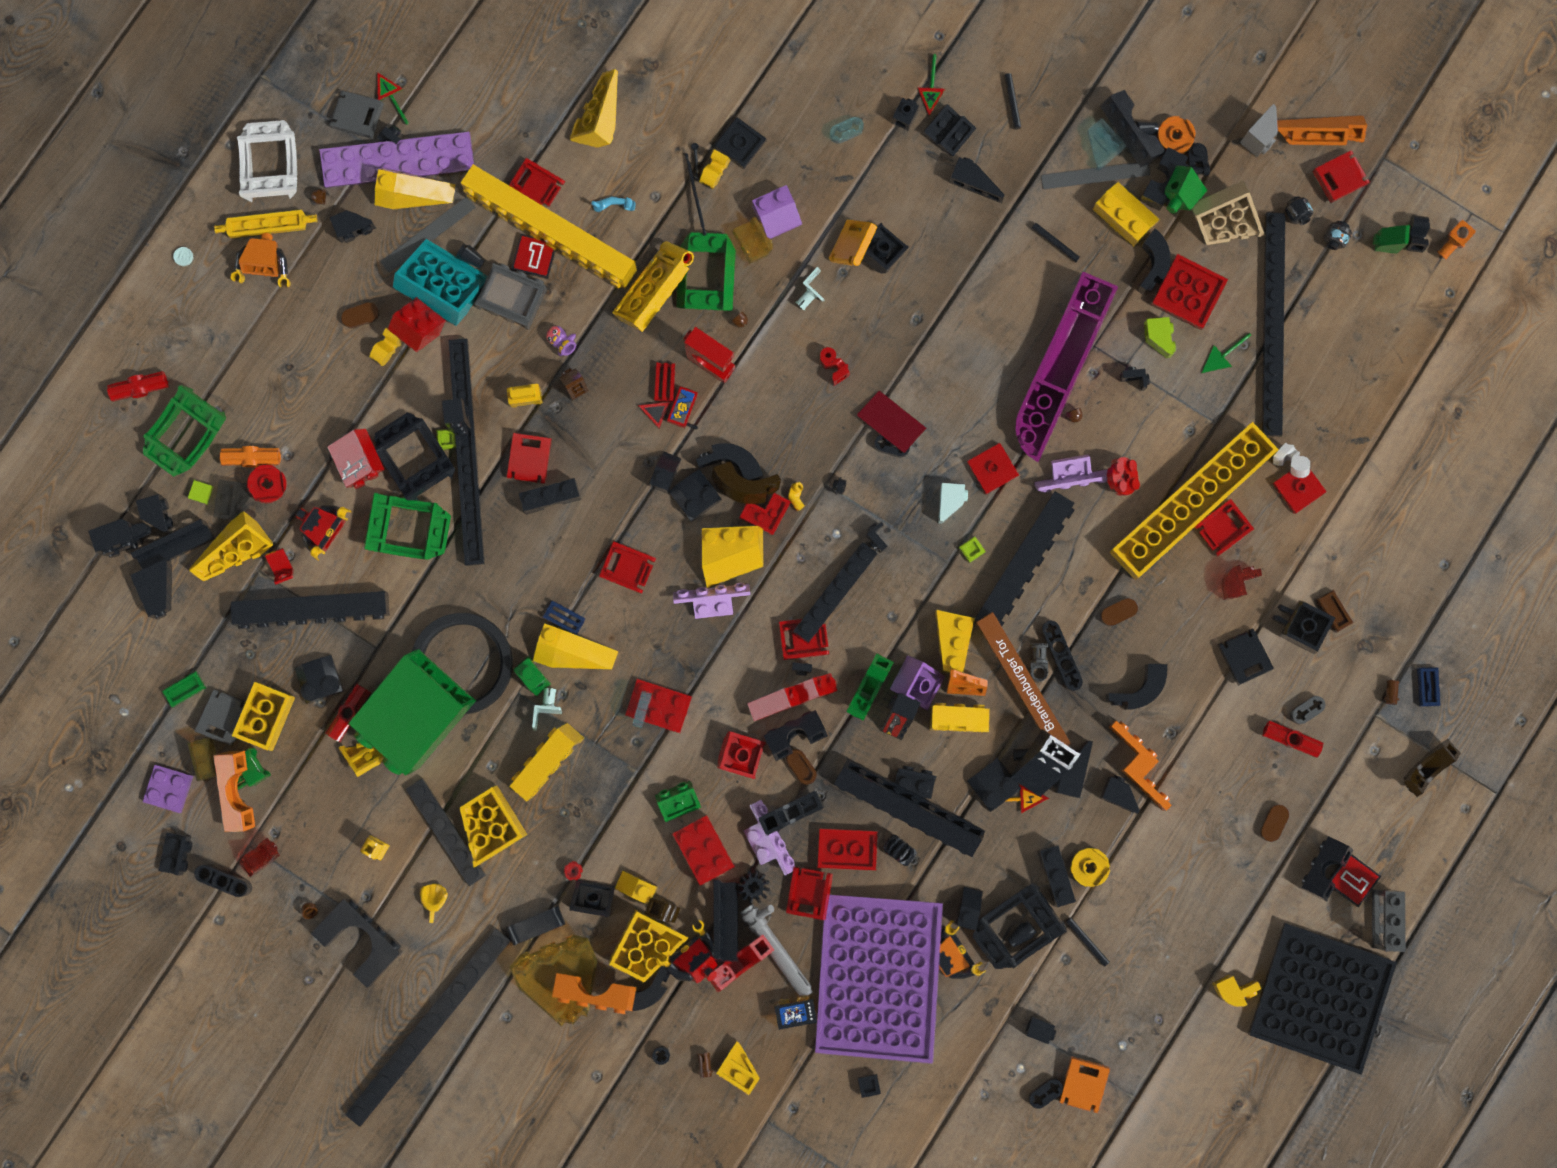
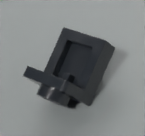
M388 123L377 138L381 142L392 141L397 145L403 134L397 126Z
M1136 367L1124 368L1125 371L1120 373V382L1139 380L1140 390L1145 391L1147 385L1150 384L1149 374H1146V370L1136 369Z
M882 522L872 524L867 529L869 533L866 535L871 541L869 543L871 548L875 552L879 551L880 553L888 547L876 533L884 526Z

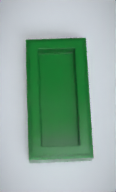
M195 671L162 692L171 708H174L206 689V686L198 672Z

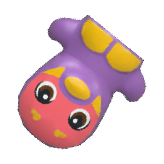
M553 326L548 330L546 339L550 344L558 348L559 356L570 355L575 350L576 343L574 339L576 334L573 333L567 336L560 326Z

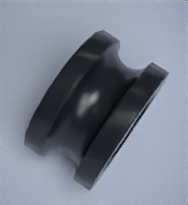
M664 1046L657 1047L652 1054L653 1061L658 1065L666 1064L670 1058V1051ZM663 1050L667 1058L665 1060L662 1058L660 1061L657 1059L658 1055L656 1052Z

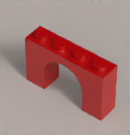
M697 327L689 330L684 337L687 359L725 384L735 370V365L731 363L734 358V352Z

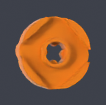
M1172 116L1161 124L1157 133V139L1165 151L1169 147L1183 154L1194 143L1196 132L1189 120L1179 116ZM1173 131L1181 134L1178 140L1172 137Z

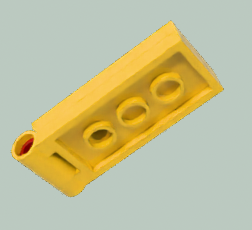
M668 241L663 242L659 251L612 313L621 322L643 332L688 272L689 268L687 266L691 265L694 260L693 253Z

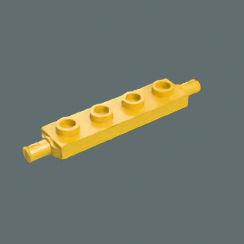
M303 210L227 218L225 225H215L214 230L216 234L227 232L230 238L262 235V233L274 234L305 230L306 223L318 222L316 214L305 215Z

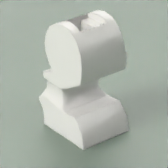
M1285 443L1273 456V464L1281 466L1290 460V473L1295 477L1304 478L1310 473V460L1305 456H1300V452L1295 449L1294 445Z

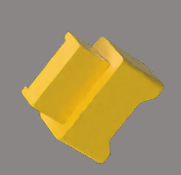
M539 384L507 388L508 403L511 408L543 403Z

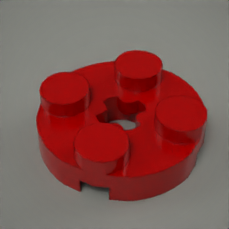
M1126 457L1113 459L1111 467L1107 469L1109 487L1115 489L1117 492L1115 494L1118 496L1132 494L1140 487L1136 461Z
M273 465L256 467L247 480V489L255 501L266 504L276 502L282 498L287 486L285 475ZM265 479H268L270 483L272 482V486H269V489H265L261 485Z

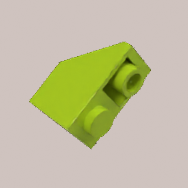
M1170 317L1146 319L1144 322L1146 343L1166 359L1171 358L1174 354L1173 352H1176L1175 341H1172L1171 334L1174 333V326L1172 322L1170 323Z

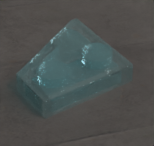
M1100 119L1087 132L1099 171L1127 147L1123 140L1103 119Z

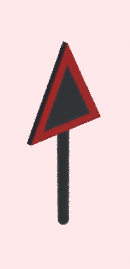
M670 402L638 405L659 429L663 419H668L669 417L665 413ZM687 422L686 426L695 430L698 429V426Z

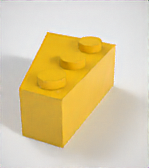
M936 610L935 618L942 672L950 674V670H956L963 673L974 618Z
M935 703V705L930 707L929 730L987 733L989 732L990 709H985V705H973V708L965 707L966 704L946 706V703Z

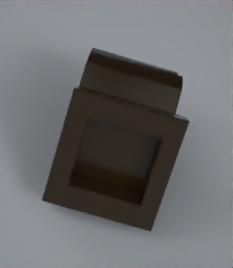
M650 897L644 914L660 921L676 923L681 908Z

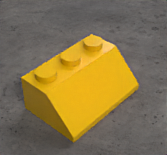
M1119 182L1113 185L1095 203L1092 209L1133 247L1160 220Z

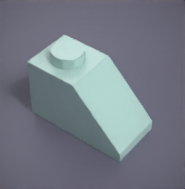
M941 484L939 524L945 522L963 506L964 501H967L968 490H965L964 484Z

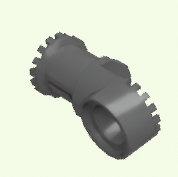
M1031 644L1033 660H1031L1030 675L1034 682H1043L1048 676V660H1046L1048 644ZM1040 668L1044 671L1042 679H1037L1034 676L1035 669Z

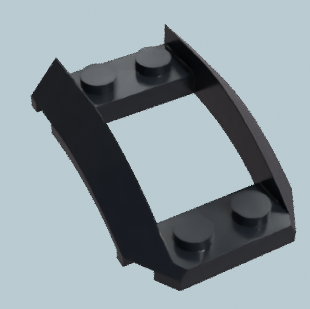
M407 412L375 433V450L407 501H419L417 496L448 476L452 479L455 468L423 418L415 417L414 414ZM418 429L437 457V460L408 479H405L387 449Z
M1031 883L982 917L972 937L995 969L1016 968L1028 957L1067 932L1064 921L1059 919L1040 892V887L1034 883ZM1023 902L1044 933L1011 956L990 924Z

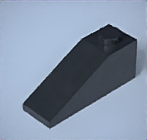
M959 157L949 183L1002 204L1005 194L976 163H973L972 159Z
M1086 741L1078 751L1080 755L1071 769L1053 785V788L1056 789L1055 793L1074 798L1081 797L1093 741Z

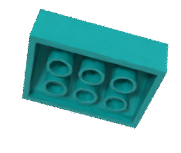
M426 239L395 273L393 288L412 300L417 297L442 318L457 326L480 295L488 276Z

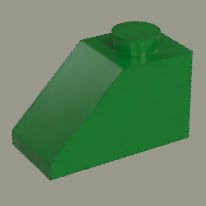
M1410 225L1381 228L1373 237L1375 251L1398 254L1408 245Z

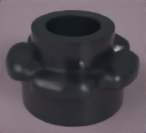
M839 477V480H834L832 490L835 491V495H843L847 480L842 479V477Z

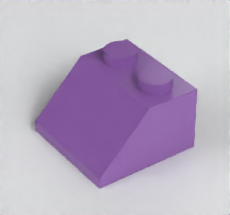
M787 185L752 200V207L768 240L802 225L795 202Z
M907 655L890 690L896 694L901 693L921 702L920 707L928 710L945 676L926 663Z

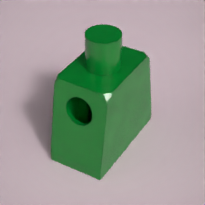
M1177 165L1167 184L1165 194L1170 202L1166 209L1172 214H1176L1178 209L1191 210L1207 192L1206 187L1192 167Z
M529 656L513 668L514 672L536 696L543 692L544 688H548L551 685V682Z

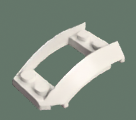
M285 120L247 123L243 128L244 132L237 136L240 159V197L250 202L255 197L288 195L291 199L297 192V155L294 131L289 128ZM285 140L287 175L253 178L250 143Z

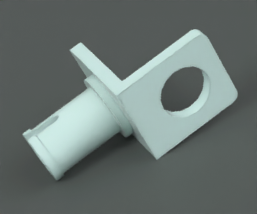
M818 267L803 282L807 287V291L796 301L803 310L814 298H819L822 302L825 300L809 285L821 272Z
M544 688L543 705H534L532 723L534 731H537L539 713L562 714L561 707L554 706L556 689L550 688L549 696V688Z

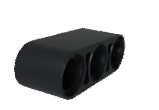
M200 865L195 869L194 876L197 881L232 896L244 897L252 891V884L249 880L213 865ZM204 868L209 871V876L206 879L202 876ZM223 875L227 878L225 886L220 884V878ZM239 883H243L245 886L243 893L238 891Z
M559 906L506 928L514 946L563 926L566 923Z

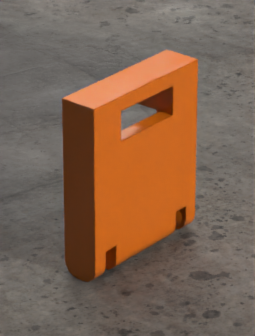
M1071 1056L1059 1103L1063 1104L1066 1097L1068 1098L1067 1105L1090 1111L1092 1105H1094L1093 1112L1098 1113L1110 1071L1109 1066ZM1080 1065L1097 1069L1096 1076L1079 1072Z

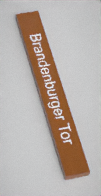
M991 612L976 621L980 631L1039 730H1045L1070 746L1071 742L994 613Z

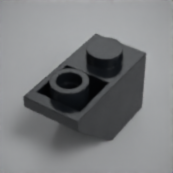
M348 210L329 217L341 243L351 242L355 240V237L368 235L376 229L371 219Z
M157 494L136 500L140 519L167 534L173 533L172 528L174 524L172 518L168 516L167 509H169L166 498Z

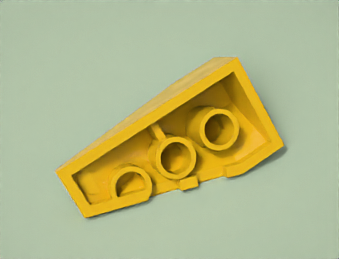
M616 69L602 73L592 91L593 98L583 107L586 111L581 119L577 118L570 136L571 141L596 148L610 145L612 142L616 122L618 76Z
M380 168L378 169L375 186V205L389 209H401L453 203L456 184Z
M243 511L223 529L189 568V571L202 581L208 580L224 573L227 568L234 565L236 567L242 565V562L245 560L260 557L273 546V542L258 522Z
M544 623L533 661L550 668L612 670L618 651Z

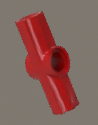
M164 371L145 376L134 375L128 377L126 381L107 385V393L112 402L130 397L141 398L147 396L149 392L168 388V379Z
M357 684L344 705L339 708L337 716L325 734L341 742L350 728L349 722L366 703L372 693ZM347 708H351L353 711L350 718L345 717V710Z
M1272 721L1267 722L1262 735L1283 744L1287 748H1293L1315 758H1318L1321 754L1324 744L1299 731L1291 730ZM1291 734L1295 735L1297 738V741L1294 745L1291 744L1289 741V737Z

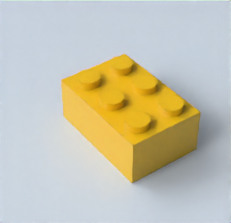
M254 682L232 736L265 750L273 751L295 697L264 684Z

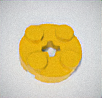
M1085 848L1073 856L1070 871L1075 881L1086 887L1098 886L1104 883L1109 876V861L1102 851L1094 848ZM1093 862L1095 871L1087 872L1085 865Z

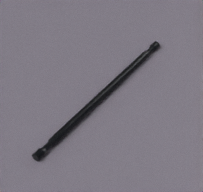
M685 153L684 156L686 158L687 169L691 181V186L695 198L700 224L703 230V236H706L707 233L705 230V224L700 208V203L696 191L691 165L688 159V153Z

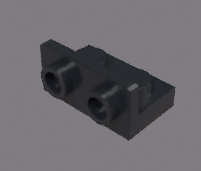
M903 765L902 769H897L895 783L923 798L931 799L937 776L932 775L933 771L922 769L920 773L915 772L914 767Z
M166 833L158 871L177 876L183 875L187 871L188 861L186 860L193 846L190 836Z

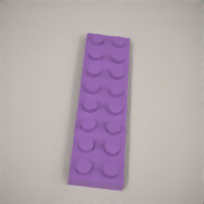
M470 132L403 139L397 145L392 141L320 149L325 188L376 182L378 169L380 168L423 177L469 171L472 164H474Z

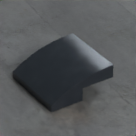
M946 104L922 133L935 145L953 157L977 128L965 116H960L952 107Z

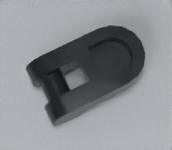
M1201 143L1192 144L1187 151L1188 167H1192L1196 174L1209 176L1210 166L1206 147ZM1195 163H1201V167H1196Z

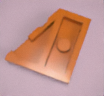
M950 670L947 694L986 695L987 680L956 670Z

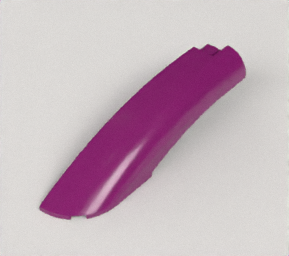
M1086 272L1081 274L1017 415L1016 436L1023 451L1037 462H1039L1118 289V286Z

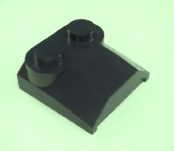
M880 223L862 260L876 272L885 274L889 272L909 246Z
M700 469L690 474L669 491L691 522L722 501L717 491Z
M332 655L312 660L295 668L301 688V695L306 704L344 692Z
M998 757L967 780L990 812L1022 789L1015 780L1010 778L1011 774Z

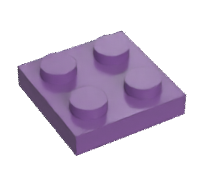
M154 765L143 802L182 813L193 776Z

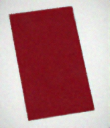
M880 390L857 414L859 418L903 453L927 429Z

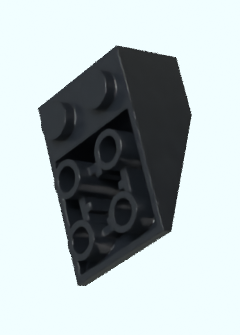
M1042 729L1010 778L1041 797L1071 769L1080 754Z

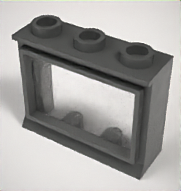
M493 263L481 293L475 302V306L479 310L481 308L488 310L494 316L500 315L505 317L511 323L517 322L524 325L525 329L529 330L547 291L544 282L537 278L533 280L527 278L525 273L518 270L515 273L502 263H499V265Z
M1372 889V948L1391 952H1406L1404 891Z

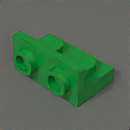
M691 781L680 782L676 787L663 789L655 795L665 822L701 808Z

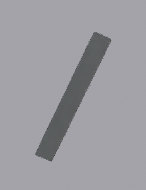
M1136 162L1045 174L1041 177L1043 189L1149 176L1150 168L1149 164L1140 167Z
M465 197L381 260V263L388 272L393 271L405 262L426 239L429 241L434 240L475 209V205Z

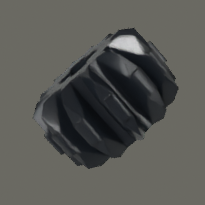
M892 835L888 838L883 846L884 851L904 866L912 863L917 854L912 846L897 835Z
M757 870L754 873V877L748 871L749 879L743 875L741 876L745 884L738 883L739 887H744L738 893H746L742 898L744 901L750 896V904L753 903V897H756L757 902L760 903L759 895L766 899L767 895L763 891L770 892V888L764 887L770 881H761L765 878V874L757 878ZM753 882H757V885L760 886L755 892H751V888H748V885H752Z

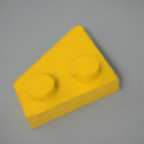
M360 743L356 744V747H338L357 777L381 764L385 758L375 747L369 749Z
M736 1041L716 1074L750 1095L760 1077L741 1044Z

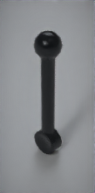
M693 143L691 149L694 153V180L699 181L701 178L697 156L699 146L697 143Z

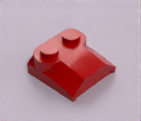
M728 731L719 753L717 768L755 779L766 742Z

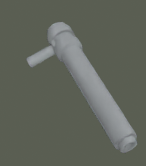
M753 904L749 905L740 912L743 916L742 920L748 923V928L757 937L762 934L766 937L774 948L770 956L798 995L805 998L812 993V986L767 925L768 921L765 917L774 912V907L769 905L760 911Z

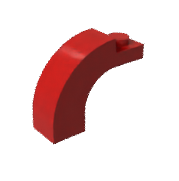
M762 934L738 951V962H724L715 969L717 976L714 980L710 981L717 992L722 991L736 978L772 953L774 948Z

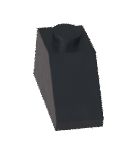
M663 452L650 480V487L668 494L682 458Z
M1117 775L1114 778L1108 777L1100 799L1134 814H1139L1140 809L1129 784L1124 783L1126 779Z
M968 887L963 888L955 921L956 926L976 930L981 911L983 891Z

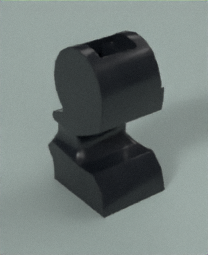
M1412 215L1409 223V241L1406 250L1423 253L1429 246V240L1424 239L1430 228L1429 217Z

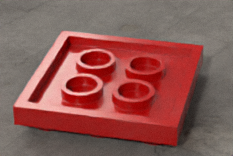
M1177 254L1151 305L1203 330L1228 279Z

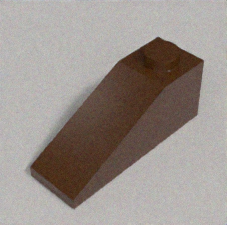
M571 368L567 369L559 377L572 400L589 391L583 377L576 368L573 370Z

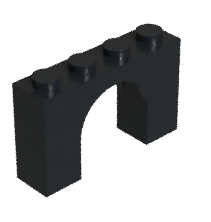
M346 898L335 907L311 934L324 947H327L348 927H359L365 930L371 938L372 951L368 959L353 975L368 988L403 951L400 949L401 945L395 939L390 940L386 936L387 931L380 925L377 927L372 922L374 919L367 912L362 913L358 909L359 904L355 900Z

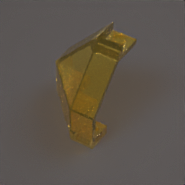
M577 935L568 936L566 941L559 944L552 942L541 946L537 952L530 954L527 951L520 954L509 966L518 988L561 1027L564 1023L574 1025L581 1015L588 1017L590 1004H588V1007L576 1005L577 1001L570 1000L569 1004L558 1002V998L552 997L556 973L581 977L585 990L592 995L597 958L588 938Z

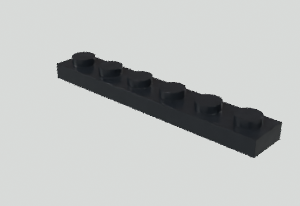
M862 542L797 625L793 633L808 644L878 553Z
M422 778L406 789L467 884L471 886L485 877L486 874L480 865L475 868L473 867L471 851L425 780Z

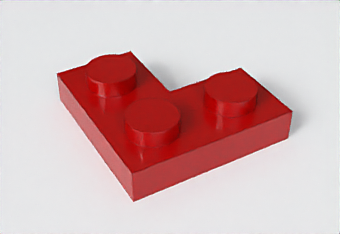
M774 493L766 509L756 504H746L739 518L753 526L761 527L764 532L773 536L791 501Z

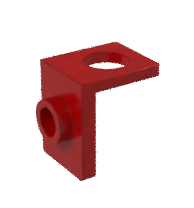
M284 548L265 555L274 573L275 585L293 578L294 569Z

